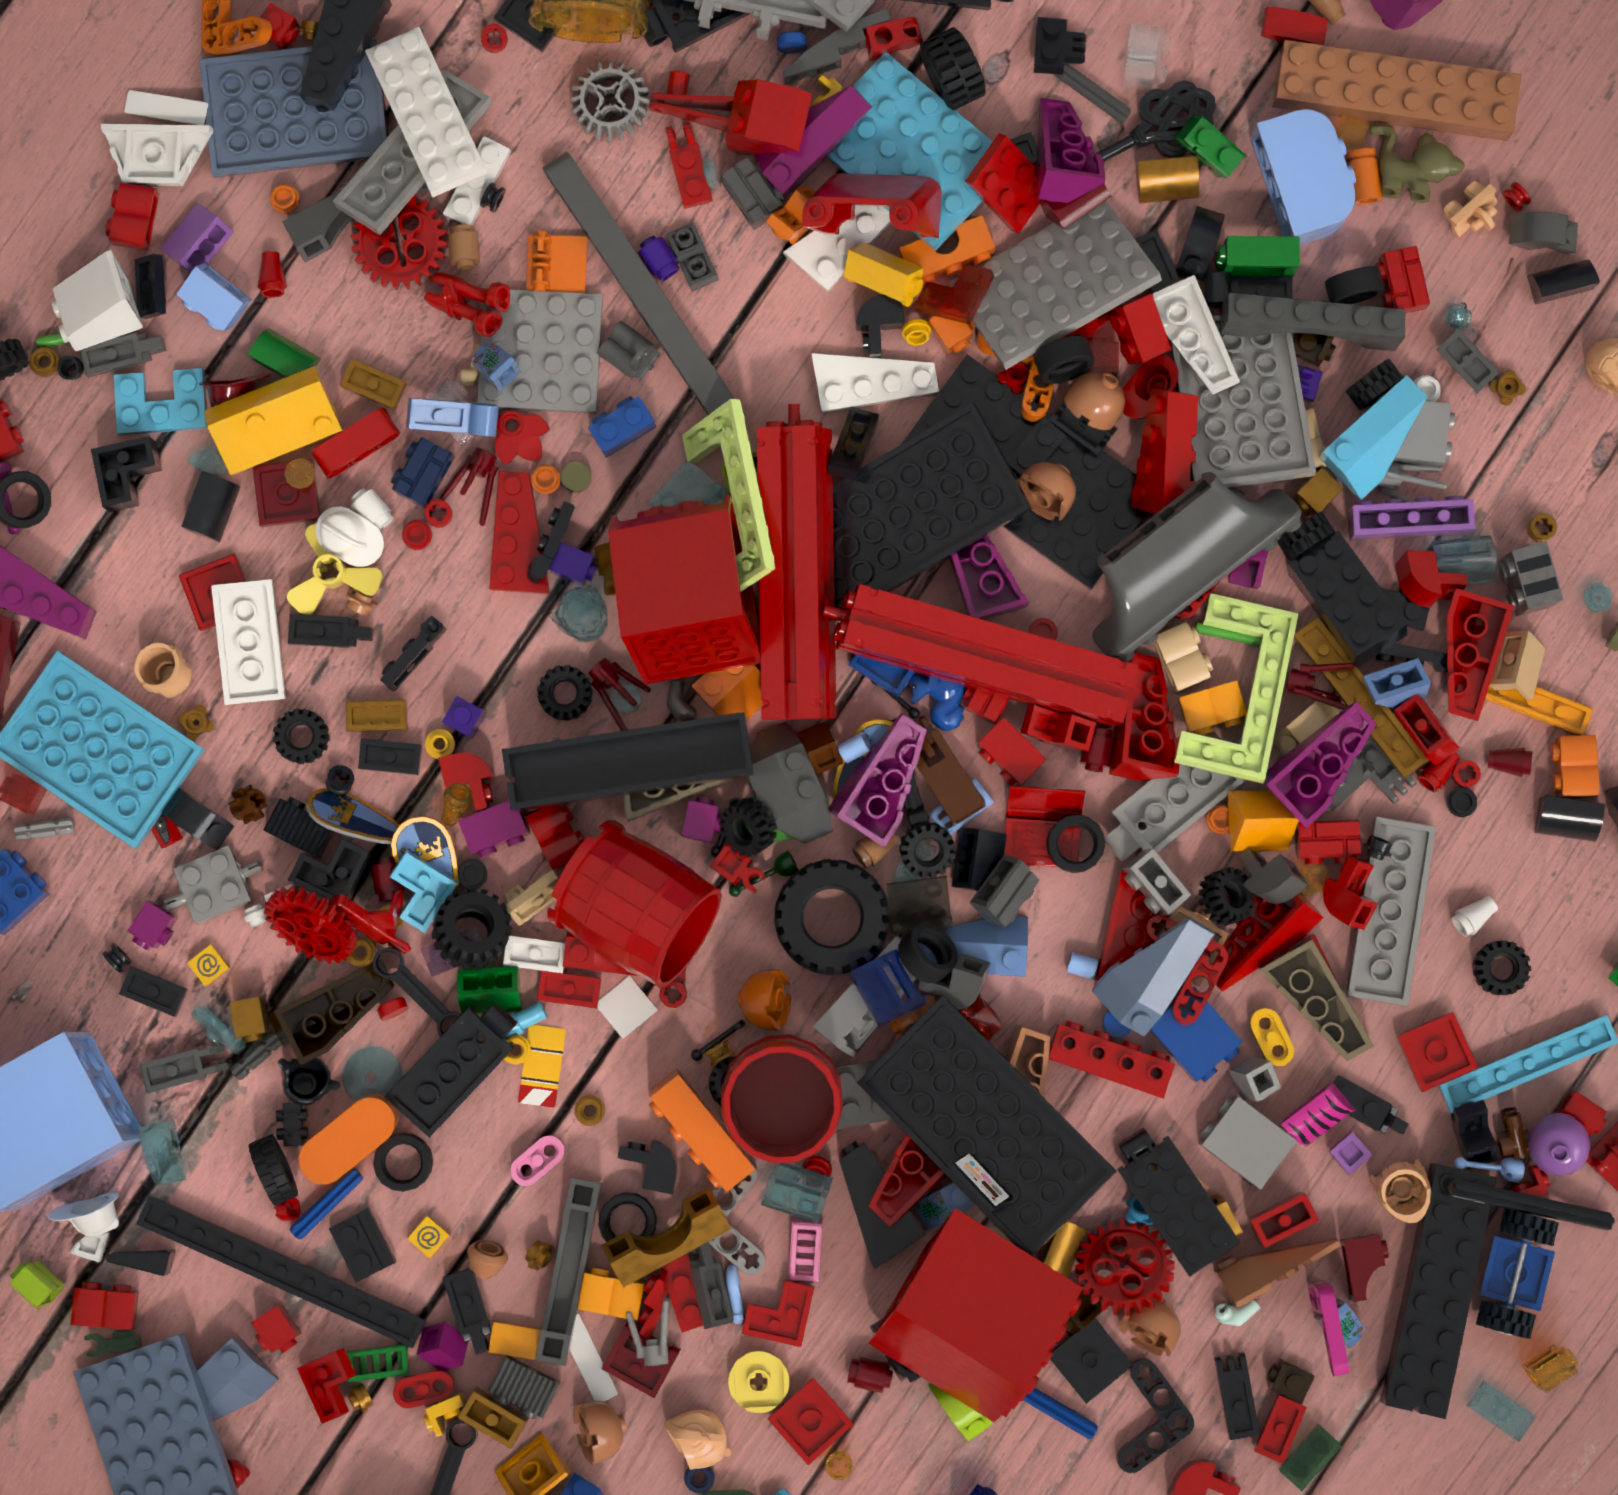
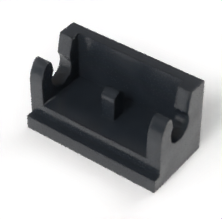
M1064 400L1049 419V421L1097 455L1105 448L1118 429L1116 426H1113L1110 430H1100L1087 425L1090 420L1083 415L1079 419L1074 416L1067 408Z

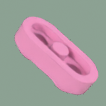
M548 1135L535 1142L512 1163L511 1176L513 1180L519 1185L529 1186L541 1179L563 1159L565 1146L561 1139ZM547 1145L555 1147L556 1152L553 1156L545 1154V1147ZM528 1164L532 1167V1174L530 1176L522 1174L521 1169L523 1165Z

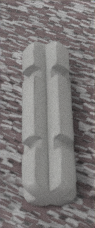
M70 817L59 818L58 821L50 819L30 822V825L28 823H21L14 826L15 838L20 841L28 840L30 837L35 839L57 836L58 833L64 835L74 832V821Z

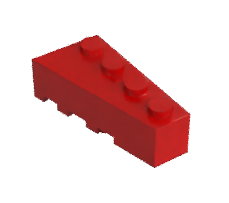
M1152 388L1147 402L1148 412L1145 427L1142 431L1140 456L1136 464L1135 485L1131 492V507L1156 514L1195 484V481H1190V465L1196 463V451H1194L1191 445V439L1197 435L1198 396L1179 391Z

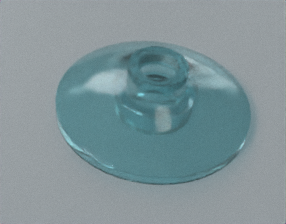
M366 1047L355 1052L347 1060L342 1075L344 1089L353 1101H357L362 1096L370 1093L386 1095L403 1077V1071L398 1059L388 1050L380 1047ZM370 1071L375 1072L377 1076L376 1081L373 1083H369L366 1080V1074Z

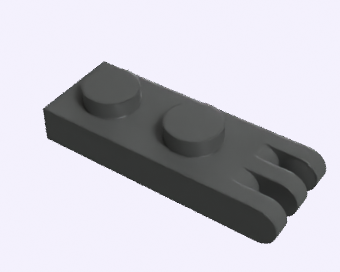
M1369 736L1360 752L1377 770L1369 779L1395 804L1399 799L1391 790L1395 788L1404 796L1408 791L1400 782L1404 780L1411 788L1417 783L1410 775L1403 779Z

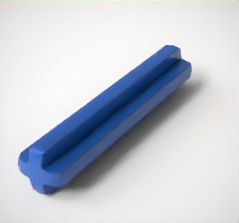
M355 1168L345 1173L290 1227L289 1230L294 1237L299 1240L303 1239L363 1180L362 1174Z
M1036 1388L1030 1394L1027 1393L1023 1400L1087 1439H1092L1098 1429L1094 1422Z

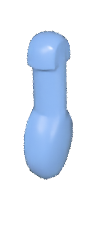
M732 1264L726 1269V1286L734 1319L733 1322L735 1324H742L745 1321L740 1281L737 1267Z

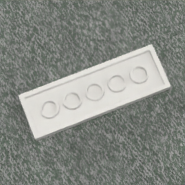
M420 27L365 50L432 197L487 174L485 165Z

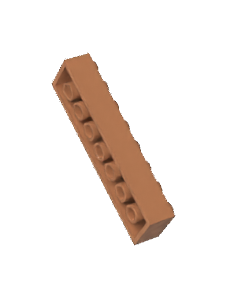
M1284 40L1280 49L1272 107L1295 111L1309 109L1320 112L1323 115L1508 141L1514 133L1522 74Z

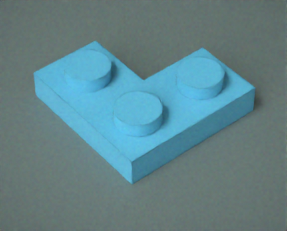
M407 849L390 873V878L414 892L400 912L399 918L425 933L435 919L441 904H444L445 899L453 892L458 881Z

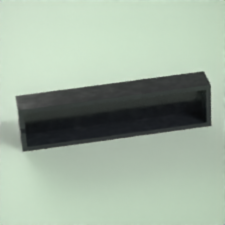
M744 712L502 749L505 776L508 779L515 778V783L506 782L510 810L513 812L754 775Z
M1431 1163L1428 1173L1431 1199L1426 1214L1418 1221L1380 1402L1386 1406L1412 1412L1415 1410L1420 1414L1446 1419L1491 1205L1451 1197L1447 1189L1452 1179L1495 1187L1497 1177Z

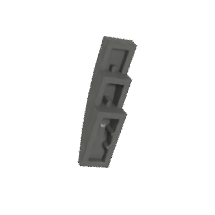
M886 8L858 19L847 32L841 28L805 51L783 71L785 85L841 68V55L866 48V37L864 34L866 27L891 21L888 9Z

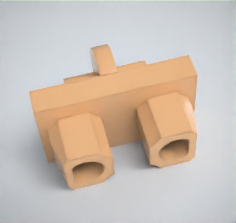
M1473 181L1464 191V197L1470 201L1463 207L1456 200H1452L1444 207V216L1451 223L1452 233L1458 238L1469 228L1476 232L1481 227L1487 231L1495 227L1492 217L1497 214L1494 206L1498 203V200L1494 194L1496 193V188L1491 184L1484 187L1478 182Z

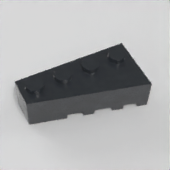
M390 0L324 1L300 96L305 104L331 111L335 110L352 79V74L357 65L364 58L365 50L372 38H375L385 14H388L392 7Z

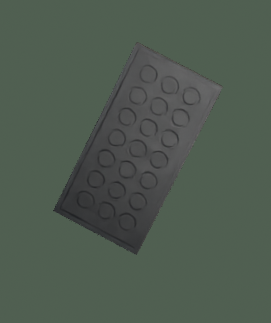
M967 354L902 444L973 402L976 404L1007 460L1040 421L1030 422L1022 416L1020 408L1024 394L1013 393L1009 386L998 381L996 374ZM1033 401L1031 410L1037 412L1038 404ZM1047 411L1045 418L1049 420L1052 414ZM1056 426L1067 437L1046 462L1062 464L1070 471L1076 486V498L1073 505L1062 520H1059L1057 516L1053 520H1048L1029 510L1002 527L1089 590H1092L1103 574L1097 563L1099 555L1102 552L1106 554L1134 532L1147 514V511L1131 507V492L1135 485V473L1104 451H1101L1098 455ZM1012 470L1016 479H1018L1020 476Z
M970 403L864 466L860 470L857 481L844 478L833 485L835 607L841 608L845 593L848 594L849 590H853L859 584L869 586L875 590L879 589L890 592L1033 509L975 403Z
M944 996L857 1082L1015 1246L1031 1256H1034L1117 1172ZM971 1153L1010 1194V1199L996 1213L989 1212L949 1170V1166L965 1154Z

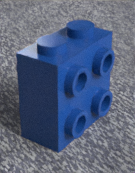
M2 849L0 851V934L6 935L50 895L45 889L48 885L47 882L37 872L32 874L24 866L28 862L17 850L12 852L8 849Z

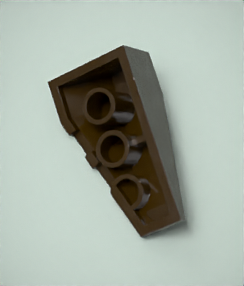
M382 959L378 960L381 971L388 974ZM372 963L272 1011L267 1016L281 1044L297 1064L301 1066L327 1053L394 987L391 978L379 976L375 972Z

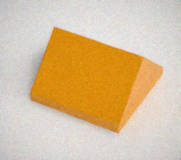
M1269 790L1228 791L1230 852L1245 851L1247 848L1253 851L1288 850L1299 821Z
M541 1433L494 1472L507 1495H544L567 1477L571 1472V1468L546 1436Z

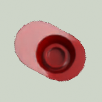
M1159 355L1144 362L1122 389L1125 395L1123 411L1125 416L1132 419L1147 417V402L1152 388L1178 391L1179 371L1176 363L1171 358Z

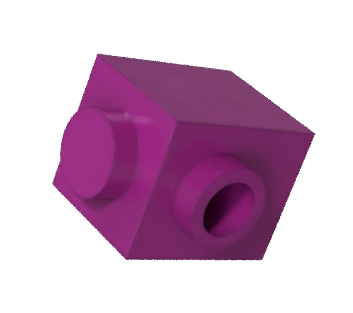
M698 796L696 802L689 800L682 837L712 844L714 832L721 831L719 822L723 820L720 818L719 806H714L715 800Z
M147 901L127 932L134 936L132 941L146 950L149 946L159 948L160 945L165 946L172 937L174 931L171 928L178 918L154 902Z

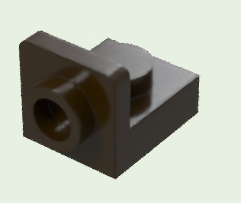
M1295 333L1293 343L1296 357L1317 367L1320 366L1323 360L1329 362L1336 348V345L1332 344L1334 337L1320 334Z
M1081 1291L1078 1298L1082 1300V1303L1074 1316H1070L1066 1322L1068 1328L1065 1333L1068 1336L1080 1332L1102 1312L1100 1301L1093 1305L1091 1304L1090 1298L1092 1294L1084 1296Z
M1280 1359L1278 1365L1272 1364L1267 1374L1266 1380L1270 1381L1267 1387L1302 1404L1315 1376Z

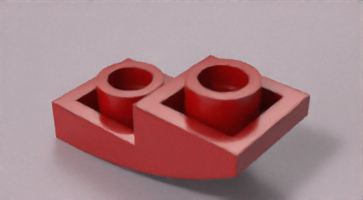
M1266 7L1261 36L1280 43H1284V40L1324 45L1328 19L1297 10Z
M662 1268L657 1277L652 1274L643 1288V1291L647 1292L643 1303L647 1306L638 1320L642 1323L639 1334L648 1340L661 1315L663 1301L666 1300L668 1271Z

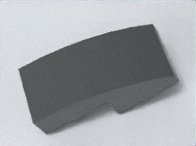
M694 222L666 234L692 292L719 280Z

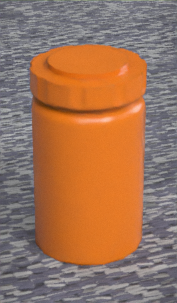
M1366 147L1348 152L1346 154L1347 161H1349L1348 166H1352L1356 178V183H1353L1355 189L1354 205L1372 204L1383 200L1376 149Z

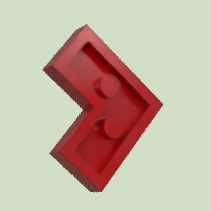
M785 1280L779 1309L748 1303L742 1334L801 1347L815 1286Z
M344 1347L297 1368L322 1424L349 1412L337 1384L356 1376V1373Z

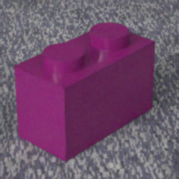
M509 801L458 820L470 853L472 855L479 854L480 858L496 853V847L507 843L508 847L518 845L525 841L524 836L530 834L522 811L513 812L510 810Z

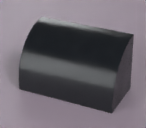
M1588 259L1527 276L1535 305L1593 290L1600 283L1598 274Z
M201 471L181 527L186 531L220 542L240 486L219 476Z
M1547 795L1539 797L1535 833L1595 842L1602 827L1605 804Z
M960 827L951 887L978 891L1003 857L1007 834Z

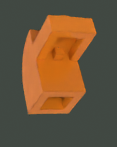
M808 185L796 189L786 205L772 213L766 221L772 227V232L777 237L789 241L792 245L797 243L810 230L802 227L804 205L815 193Z

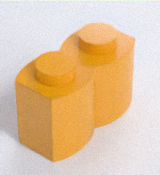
M1238 681L1178 698L1187 731L1189 733L1195 732L1198 735L1214 732L1212 726L1224 723L1225 728L1242 724L1241 718L1245 717L1247 712Z
M592 1267L591 1272H584L577 1309L627 1319L626 1313L631 1312L633 1319L638 1320L645 1282L637 1280L623 1288L618 1277L609 1276L610 1270Z

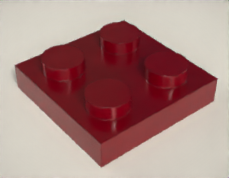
M312 459L253 467L260 527L318 520L320 510L314 461Z

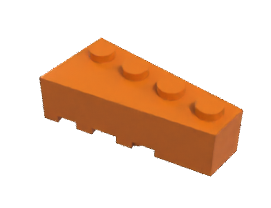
M676 1068L649 1090V1096L652 1100L649 1106L659 1118L665 1116L672 1124L668 1129L678 1142L683 1139L691 1148L687 1153L698 1166L701 1163L706 1166L710 1171L706 1176L714 1187L718 1190L722 1186L728 1192L754 1171L755 1167L729 1133L724 1131L723 1126L714 1114L704 1106L703 1101L695 1090L685 1083L682 1079L683 1075Z

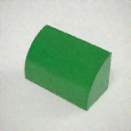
M269 328L260 334L247 353L252 360L283 378L317 366L321 360L318 356Z
M518 966L482 968L476 971L474 969H469L468 971L457 970V998L461 1013L470 1004L475 1007V1013H484L494 1002L499 1004L505 1011L522 1010Z

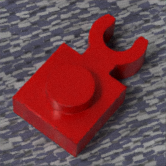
M731 844L725 845L711 863L710 868L733 885H736L742 879L746 889L756 893L757 889L750 884V880L754 876L765 880V874L758 868L750 869L749 867L753 862L751 858L746 855L743 857L739 856V850L734 853L730 850L732 848Z

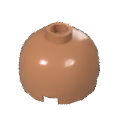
M1086 372L1070 384L1064 395V402L1078 419L1081 415L1089 419L1090 421L1087 425L1100 430H1110L1118 422L1124 411L1125 395L1118 384L1117 378L1112 374Z
M1038 462L1029 466L1017 479L1033 508L1031 510L1045 519L1053 520L1057 516L1059 520H1062L1075 501L1076 486L1074 480L1070 475V471L1062 464Z
M1152 1299V1309L1144 1304L1142 1305L1141 1314L1135 1308L1130 1309L1129 1316H1126L1125 1312L1123 1313L1118 1322V1327L1123 1334L1128 1330L1135 1336L1131 1339L1134 1344L1157 1356H1161L1163 1352H1166V1356L1171 1355L1180 1337L1181 1325L1177 1315L1172 1311L1173 1306L1164 1299L1162 1302Z
M591 1401L575 1405L573 1409L574 1424L580 1423V1434H577L586 1460L593 1465L612 1458L622 1445V1433L627 1432L623 1415H617L614 1408L606 1402Z

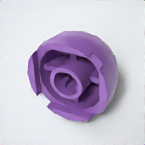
M1553 1113L1545 1115L1530 1130L1528 1139L1530 1156L1538 1168L1549 1175L1565 1176L1573 1174L1582 1168L1589 1157L1591 1144L1588 1131L1581 1122L1569 1114Z

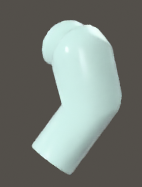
M1255 1300L1240 1308L1221 1303L1215 1308V1317L1222 1324L1241 1326L1261 1307Z

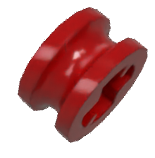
M498 24L486 26L481 33L483 47L490 53L501 52L505 49L508 42L506 30ZM493 32V35H495V32L500 33L501 43L496 45L494 42V46L488 44L489 33Z
M1517 182L1511 184L1510 190L1505 189L1502 192L1507 204L1516 212H1520L1523 209L1522 205H1529L1531 203L1529 194Z
M436 499L426 505L425 517L432 526L443 528L451 522L453 512L449 504L443 500ZM440 506L442 510H447L446 516L442 515L443 520L438 521L435 517H431V511L435 512L434 507Z
M1469 760L1457 763L1451 772L1452 781L1455 785L1466 788L1477 784L1481 775L1478 765ZM1468 766L1472 769L1469 773L1474 774L1473 779H1467L1463 782L1460 779L1462 775L1459 776L1458 772Z
M672 981L667 986L661 987L659 997L665 1006L677 1008L685 1002L687 991L682 983ZM672 985L677 986V992L682 993L679 1001L675 999L676 1003H670L669 997L665 995L666 989L671 990L670 986Z

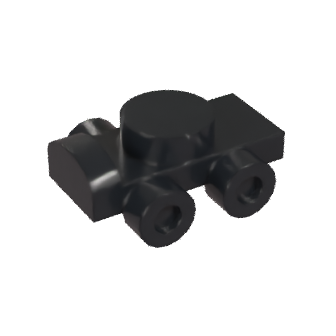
M283 1103V1110H276V1121L283 1122V1128H277L276 1137L277 1140H284V1146L303 1145V1139H308V1127H303V1121L308 1120V1110L302 1109V1105L296 1103Z

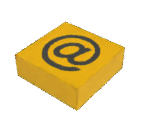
M212 944L187 962L205 987L209 986L230 969L229 965Z
M427 1215L407 1240L431 1259L451 1234Z

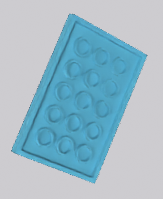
M884 53L853 85L873 107L826 158L845 174L927 176L939 182L942 190L939 239L923 238L920 233L912 231L936 251L983 201L967 185L965 180L993 141L956 110L952 111L947 107L942 98L891 55ZM883 206L885 209L889 211V206Z
M56 651L0 733L1 759L134 849L139 848L161 816V812L178 787L180 788L205 751L204 748L59 651Z

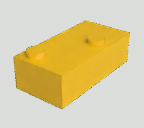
M316 366L204 410L207 427L230 475L342 431L338 414Z

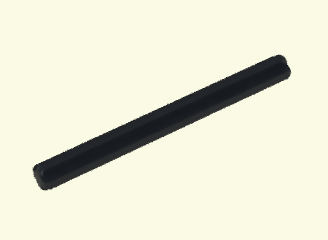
M1452 1179L1447 1189L1451 1197L1602 1230H1611L1615 1222V1218L1612 1217L1610 1212L1459 1179Z

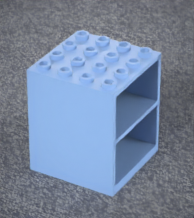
M62 1032L0 1067V1213L26 1206L147 1138L91 1032Z

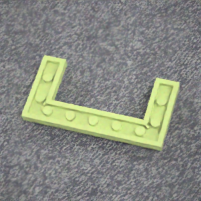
M729 399L682 435L687 463H698L720 446L722 448L743 550L736 556L740 592H742L773 571L775 564L768 535V526L766 525L762 507L763 502L757 483V473L752 459L751 444L747 435L745 415L740 399Z
M1210 593L1203 625L1261 638L1240 744L1181 731L1174 763L1264 783L1298 613Z

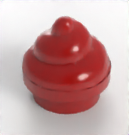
M229 1459L227 1462L238 1489L245 1482L246 1478L250 1476V1471L238 1460Z

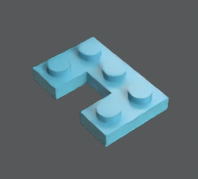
M203 368L173 370L174 400L147 402L146 377L144 373L113 375L118 435L208 429L204 410L207 409L206 387L199 385V382L205 381V371Z

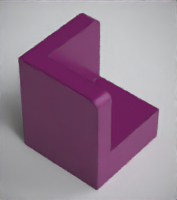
M1261 550L1255 556L1252 555L1230 572L1228 582L1257 590L1261 586L1268 551Z
M438 1323L423 1328L417 1355L437 1370H449L463 1366L469 1341L465 1342L459 1331L448 1323Z

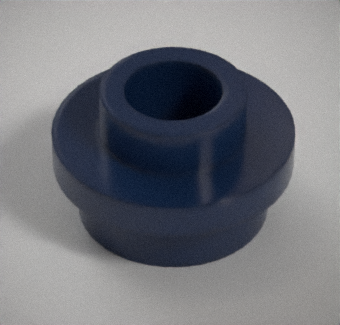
M710 1466L690 1470L688 1467L684 1474L685 1485L694 1493L707 1492L713 1486L715 1480L714 1471ZM696 1472L704 1473L705 1480L698 1483L694 1480Z

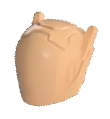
M1609 338L1599 341L1588 348L1585 354V367L1592 384L1610 394L1614 393L1618 395V338Z
M153 643L146 646L140 651L134 664V671L139 680V685L148 692L159 693L166 698H172L184 692L192 679V668L186 663L182 650L175 643L171 645Z
M1419 1159L1415 1160V1164L1405 1161L1390 1164L1383 1168L1379 1176H1369L1371 1186L1380 1205L1394 1218L1407 1223H1417L1424 1217L1431 1199V1187L1425 1168L1421 1165Z
M690 1410L663 1423L678 1451L684 1454L690 1470L712 1466L719 1462L723 1456H731V1449L727 1448L725 1427L719 1417L709 1410Z

